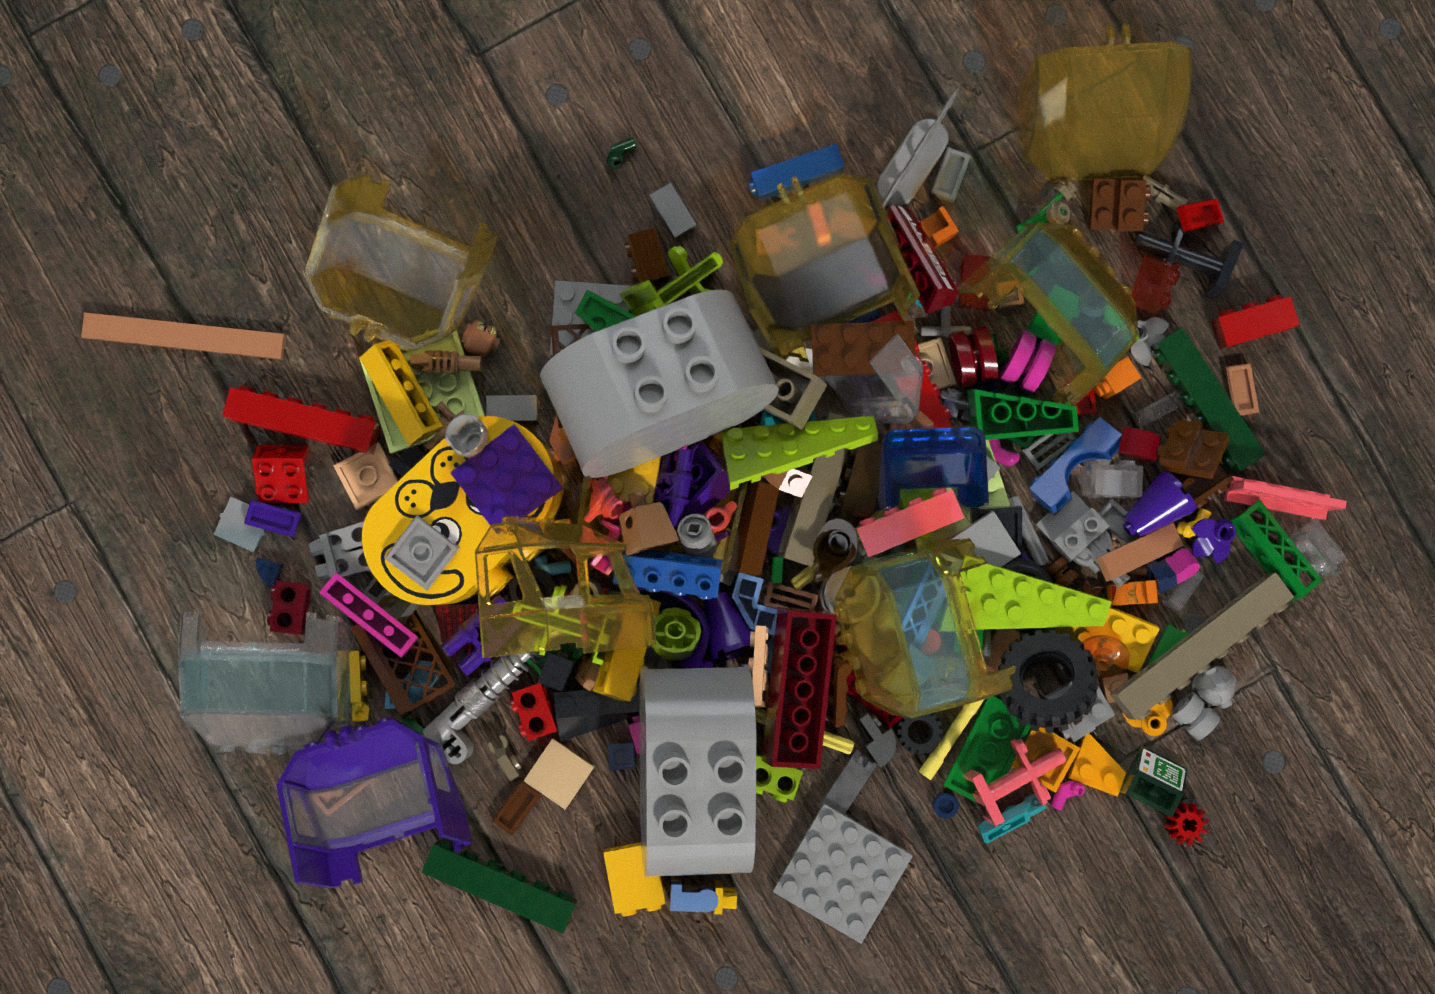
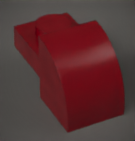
M1124 427L1118 452L1128 457L1138 458L1145 463L1155 464L1158 458V448L1161 445V435L1141 429Z

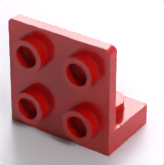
M258 445L252 457L257 500L259 502L308 503L309 495L305 464L310 455L309 445Z

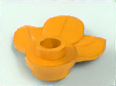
M1170 698L1161 705H1154L1150 708L1151 713L1142 720L1128 719L1123 712L1122 714L1131 726L1142 728L1147 735L1159 736L1166 730V719L1172 713L1173 703ZM1153 719L1158 720L1156 728H1152L1150 725Z

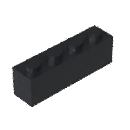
M637 684L636 693L631 698V701L616 700L594 692L593 688L590 691L587 689H574L554 692L560 742L638 716L640 684Z

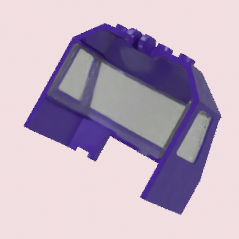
M383 718L376 721V725L370 727L359 726L352 729L349 725L341 726V734H337L334 730L326 731L325 742H311L304 745V749L295 751L276 784L295 883L323 888L340 887L341 881L352 880L353 884L363 883L357 853L436 827L439 837L453 841L455 852L458 853L462 850L461 844L463 846L470 845L472 838L465 808L445 757L442 744L392 718Z

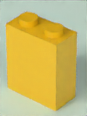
M641 842L604 850L603 854L615 914L621 913L622 916H630L636 914L638 909L646 908L647 911H655L661 909V905L666 904L662 876H644Z

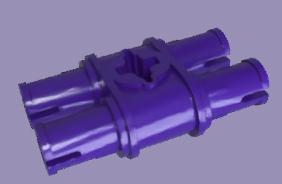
M678 449L677 462L673 472V461L676 451L661 456L654 503H662L665 510L666 505H669L668 516L674 528H678L680 521L683 519L685 506H688L690 502L688 496L690 484L693 481L691 469L695 452L687 449Z
M499 594L482 609L480 607L476 608V612L461 625L458 624L457 631L441 645L450 657L467 642H472L475 645V650L458 664L467 676L484 661H491V658L505 645H509V639L526 625L523 620L517 619L514 616L499 628H494L491 625L493 623L492 620L508 606V603ZM476 627L483 631L487 629L490 631L487 635L491 643L484 639L477 640L479 634Z

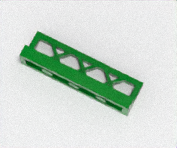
M1260 499L1255 501L1245 511L1233 516L1229 520L1233 523L1237 536L1267 574L1276 572L1292 593L1294 598L1288 602L1303 598L1322 581L1321 577ZM1256 509L1262 515V524H1256L1250 516ZM1268 531L1276 533L1278 545L1272 544L1268 540ZM1284 551H1288L1293 555V565L1287 564L1284 560ZM1300 571L1306 572L1312 580L1306 586L1299 580Z

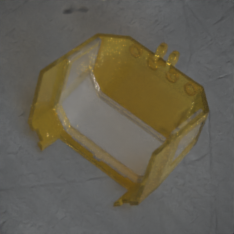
M359 174L332 185L303 274L318 308L327 312L326 315L330 318L349 322V333L352 335H356L360 330L365 329L364 340L370 342L374 337L380 340H390L397 343V347L406 351H414L442 340L460 328L488 267L499 235L492 230L488 232L486 230L488 225L482 221L471 248L383 209L391 180L382 179L381 183L372 182L370 176Z

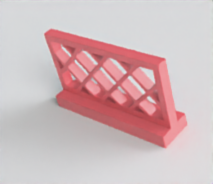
M1232 476L1234 480L1228 483L1230 488L1225 491L1224 501L1251 506L1260 499L1268 510L1319 520H1326L1327 511L1346 509L1347 503L1344 500L1330 498L1328 494Z

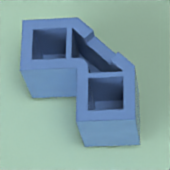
M739 572L731 596L736 607L750 629L755 630L756 626H767L768 634L775 636L777 609L757 604L764 579Z

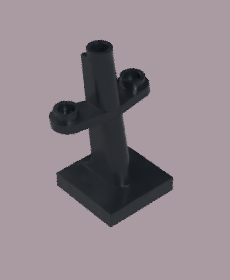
M1176 220L1171 234L1175 235L1173 242L1141 231L1138 232L1133 245L1137 246V249L1165 259L1162 267L1158 265L1152 275V280H1155V284H1162L1171 262H1174L1210 277L1204 296L1212 300L1225 290L1244 246V243L1234 240L1222 251L1220 258L1181 246L1179 244L1184 232L1179 220Z

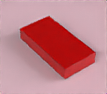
M1218 199L1185 204L1176 208L1183 232L1225 223Z

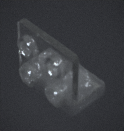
M1312 518L1289 536L1320 577L1337 576L1341 573L1336 566L1347 558L1316 518Z

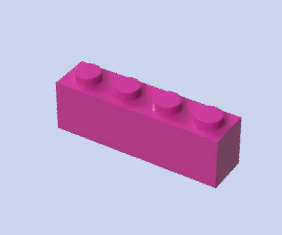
M335 573L319 592L321 596L401 659L418 639V636L338 573Z

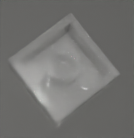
M1095 459L1094 461H1089L1088 465L1081 467L1080 497L1129 500L1142 497L1143 466H1135V461L1122 460L1115 462L1113 465L1110 464V460Z

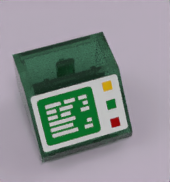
M1140 745L1122 783L1120 792L1173 817L1184 794L1188 768Z

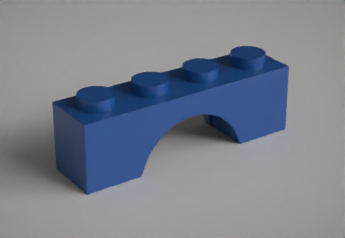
M1101 417L1095 422H1090L1085 427L1083 434L1077 440H1072L1060 457H1056L1051 461L1048 470L1042 476L1038 475L1032 481L1029 488L1032 497L1055 516L1072 499L1068 488V479L1073 469L1088 460L1108 462L1119 451L1122 434Z

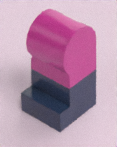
M1181 549L1171 557L1169 556L1160 562L1154 560L1147 564L1148 578L1156 580V588L1160 594L1192 577L1200 569L1199 563L1188 549Z

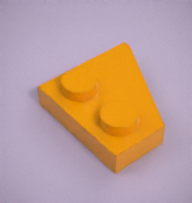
M1088 733L1081 739L1080 750L1074 759L1068 778L1118 797L1126 772Z

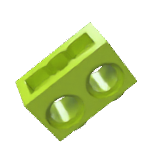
M756 753V770L764 768L768 772V777L764 781L756 780V793L763 794V791L772 793V798L785 803L787 799L794 801L803 770L801 768L771 767L762 761V755ZM787 776L792 779L791 787L785 790L779 788L778 780L781 777Z

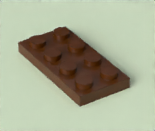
M914 320L811 325L813 374L818 377L916 372Z

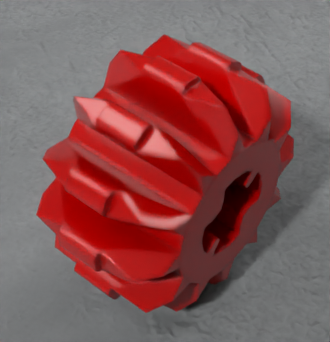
M1182 801L1180 802V809L1172 805L1171 810L1174 814L1166 813L1165 817L1171 821L1164 824V828L1171 829L1168 833L1169 838H1176V843L1180 845L1185 841L1187 845L1192 846L1193 838L1201 842L1202 837L1199 834L1201 832L1204 834L1208 833V830L1203 828V825L1209 823V819L1202 818L1205 811L1203 809L1197 810V804L1191 803L1188 806L1186 802ZM1185 819H1188V820L1191 821V822H1188V823L1190 824V826H1189L1188 828H1185V827L1182 826V825H1185V824L1183 823V821H1184Z

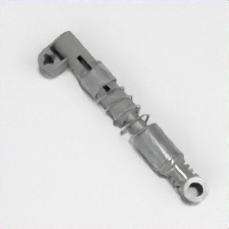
M585 580L578 583L570 592V595H567L562 600L558 613L580 619V615L583 616L585 611H588L601 600L603 589L600 583L595 580ZM585 586L593 590L594 595L591 600H587L583 596L582 592ZM551 605L547 610L553 611L555 605ZM531 623L519 635L521 644L511 642V653L501 651L500 658L492 660L489 669H482L479 678H473L455 695V700L423 730L425 736L442 744L447 762L459 764L472 755L473 743L462 728L471 719H477L495 703V697L500 698L499 693L505 688L509 689V684L514 679L519 680L518 676L523 672V669L528 672V668L524 663L529 658L538 663V659L535 656L543 658V655H539L535 648L539 636L545 637L547 627ZM552 630L545 655L567 636V633ZM512 644L519 646L514 652L512 649ZM465 707L466 709L457 717L456 714ZM455 736L456 740L451 746L447 747L445 743ZM459 745V746L461 747V749H460L459 753L457 754V753L455 752V750H456L457 746Z

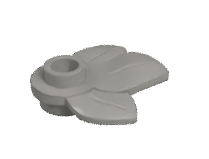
M1152 317L1145 322L1134 320L1126 326L1125 337L1131 343V355L1139 364L1149 365L1153 352L1150 346L1164 338L1162 334L1166 331L1169 324L1163 319ZM1134 329H1138L1140 331V337L1134 336Z

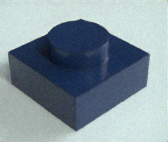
M634 742L608 744L610 770L636 768Z

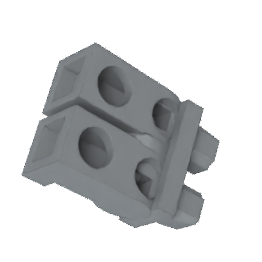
M364 521L319 535L320 539L309 543L312 556L325 555L326 563L315 566L318 579H329L335 573L344 578L371 571L365 559L363 549L353 550L362 547Z

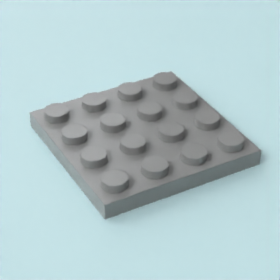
M823 803L773 888V892L862 944L913 855L854 819Z

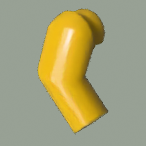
M1200 508L1194 521L1188 523L1181 521L1178 524V534L1186 538L1196 536L1192 532L1194 524L1202 519L1210 518L1212 513Z

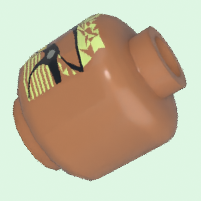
M476 320L472 324L468 323L466 325L461 342L464 343L463 346L466 351L486 357L490 351L495 353L500 339L496 337L497 330L495 327Z

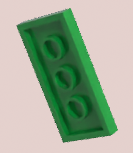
M988 694L942 785L976 802L972 792L977 789L973 782L964 778L963 774L970 770L982 774L986 784L1006 775L1016 758L1010 740L1021 738L1024 742L1030 730V725L1027 723L1025 726L1019 724L1016 717H1011L1007 712L1006 705H1003L1002 700Z

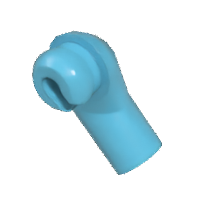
M545 555L534 559L536 565L534 568L541 569L551 576L571 573L569 560L548 564V558Z

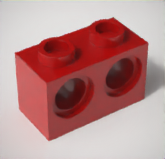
M536 683L512 692L513 698H510V704L513 712L519 713L521 722L518 723V727L522 737L527 736L528 741L558 731L556 717L544 684ZM525 693H531L535 696L536 702L534 706L528 707L523 703ZM534 717H539L543 720L544 728L541 731H536L532 728L531 720Z

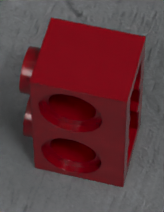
M276 580V585L272 586L270 595L271 600H273V608L267 616V625L270 626L269 631L306 635L312 584ZM288 588H292L295 591V598L291 602L285 597V592ZM285 613L290 614L292 617V623L288 627L282 623V617Z

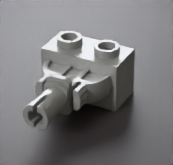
M1093 508L1088 510L1052 543L1053 548L1067 559L1068 564L1074 561L1081 566L1089 567L1095 574L1101 570L1096 558L1114 550L1111 537L1107 532L1110 526ZM1124 574L1112 581L1119 588L1131 577Z

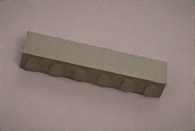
M821 412L819 421L843 419L846 417L832 412ZM848 449L837 450L835 455L828 458L824 455L813 459V463L807 464L813 477L802 498L794 497L776 556L812 567L813 562H815L813 555L814 543L818 532L825 525L828 514L833 510L835 490L840 487L842 481L840 474L843 466L847 464L849 459Z

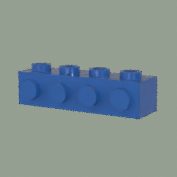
M619 545L615 559L613 584H619L620 587L628 589L642 587L650 592L670 591L678 596L692 594L697 595L701 599L717 598L723 560L657 550H649L627 556L625 547Z

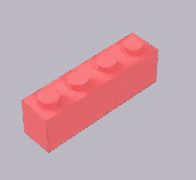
M945 487L932 492V498L923 501L919 497L907 502L908 508L899 511L898 507L883 512L884 518L875 521L874 517H870L859 522L861 527L856 530L867 557L964 519L953 489L946 491Z

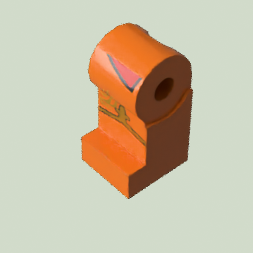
M1156 580L1125 582L1119 588L1116 584L1106 585L1107 599L1112 602L1111 605L1158 603Z

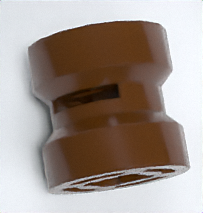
M1061 555L1045 567L1044 570L1054 579L1055 584L1066 587L1079 576V573L1074 568H1070L1067 564V559Z

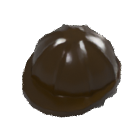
M836 518L829 520L818 532L813 547L814 559L818 564L813 570L814 582L827 580L831 572L844 569L856 557L859 540L857 530L846 519Z

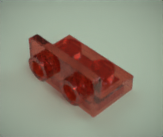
M1145 255L1131 293L1129 304L1155 314L1167 309L1172 301L1170 293L1173 285H1176L1180 277V271H1178L1180 263H1168Z

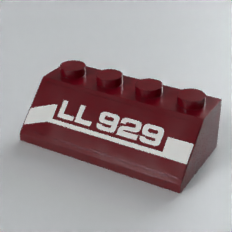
M895 204L889 206L880 234L926 314L952 305L959 293L958 285L948 274L943 259L939 258L935 252L932 240L925 235L920 220L917 217L915 218L911 209Z

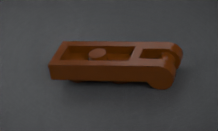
M833 652L826 711L827 719L835 727L845 725V714L847 713L846 692H848L847 676L850 675L852 670L851 666L846 661H843V658L837 652Z

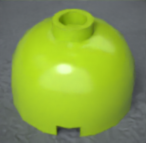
M667 608L663 610L662 614L652 619L649 627L651 647L656 654L671 661L683 660L691 656L697 649L701 637L699 621H696L689 611L680 608Z

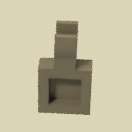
M502 734L499 736L503 743L501 748L495 747L492 741L488 743V747L496 755L497 761L511 781L521 774L520 768H522V765L515 754L511 756L507 752L509 742L507 737Z

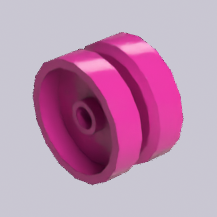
M1024 329L1009 353V361L1003 366L999 380L1012 385L1022 375L1019 382L1020 390L1032 395L1045 377L1057 345L1044 339L1035 347L1036 335Z

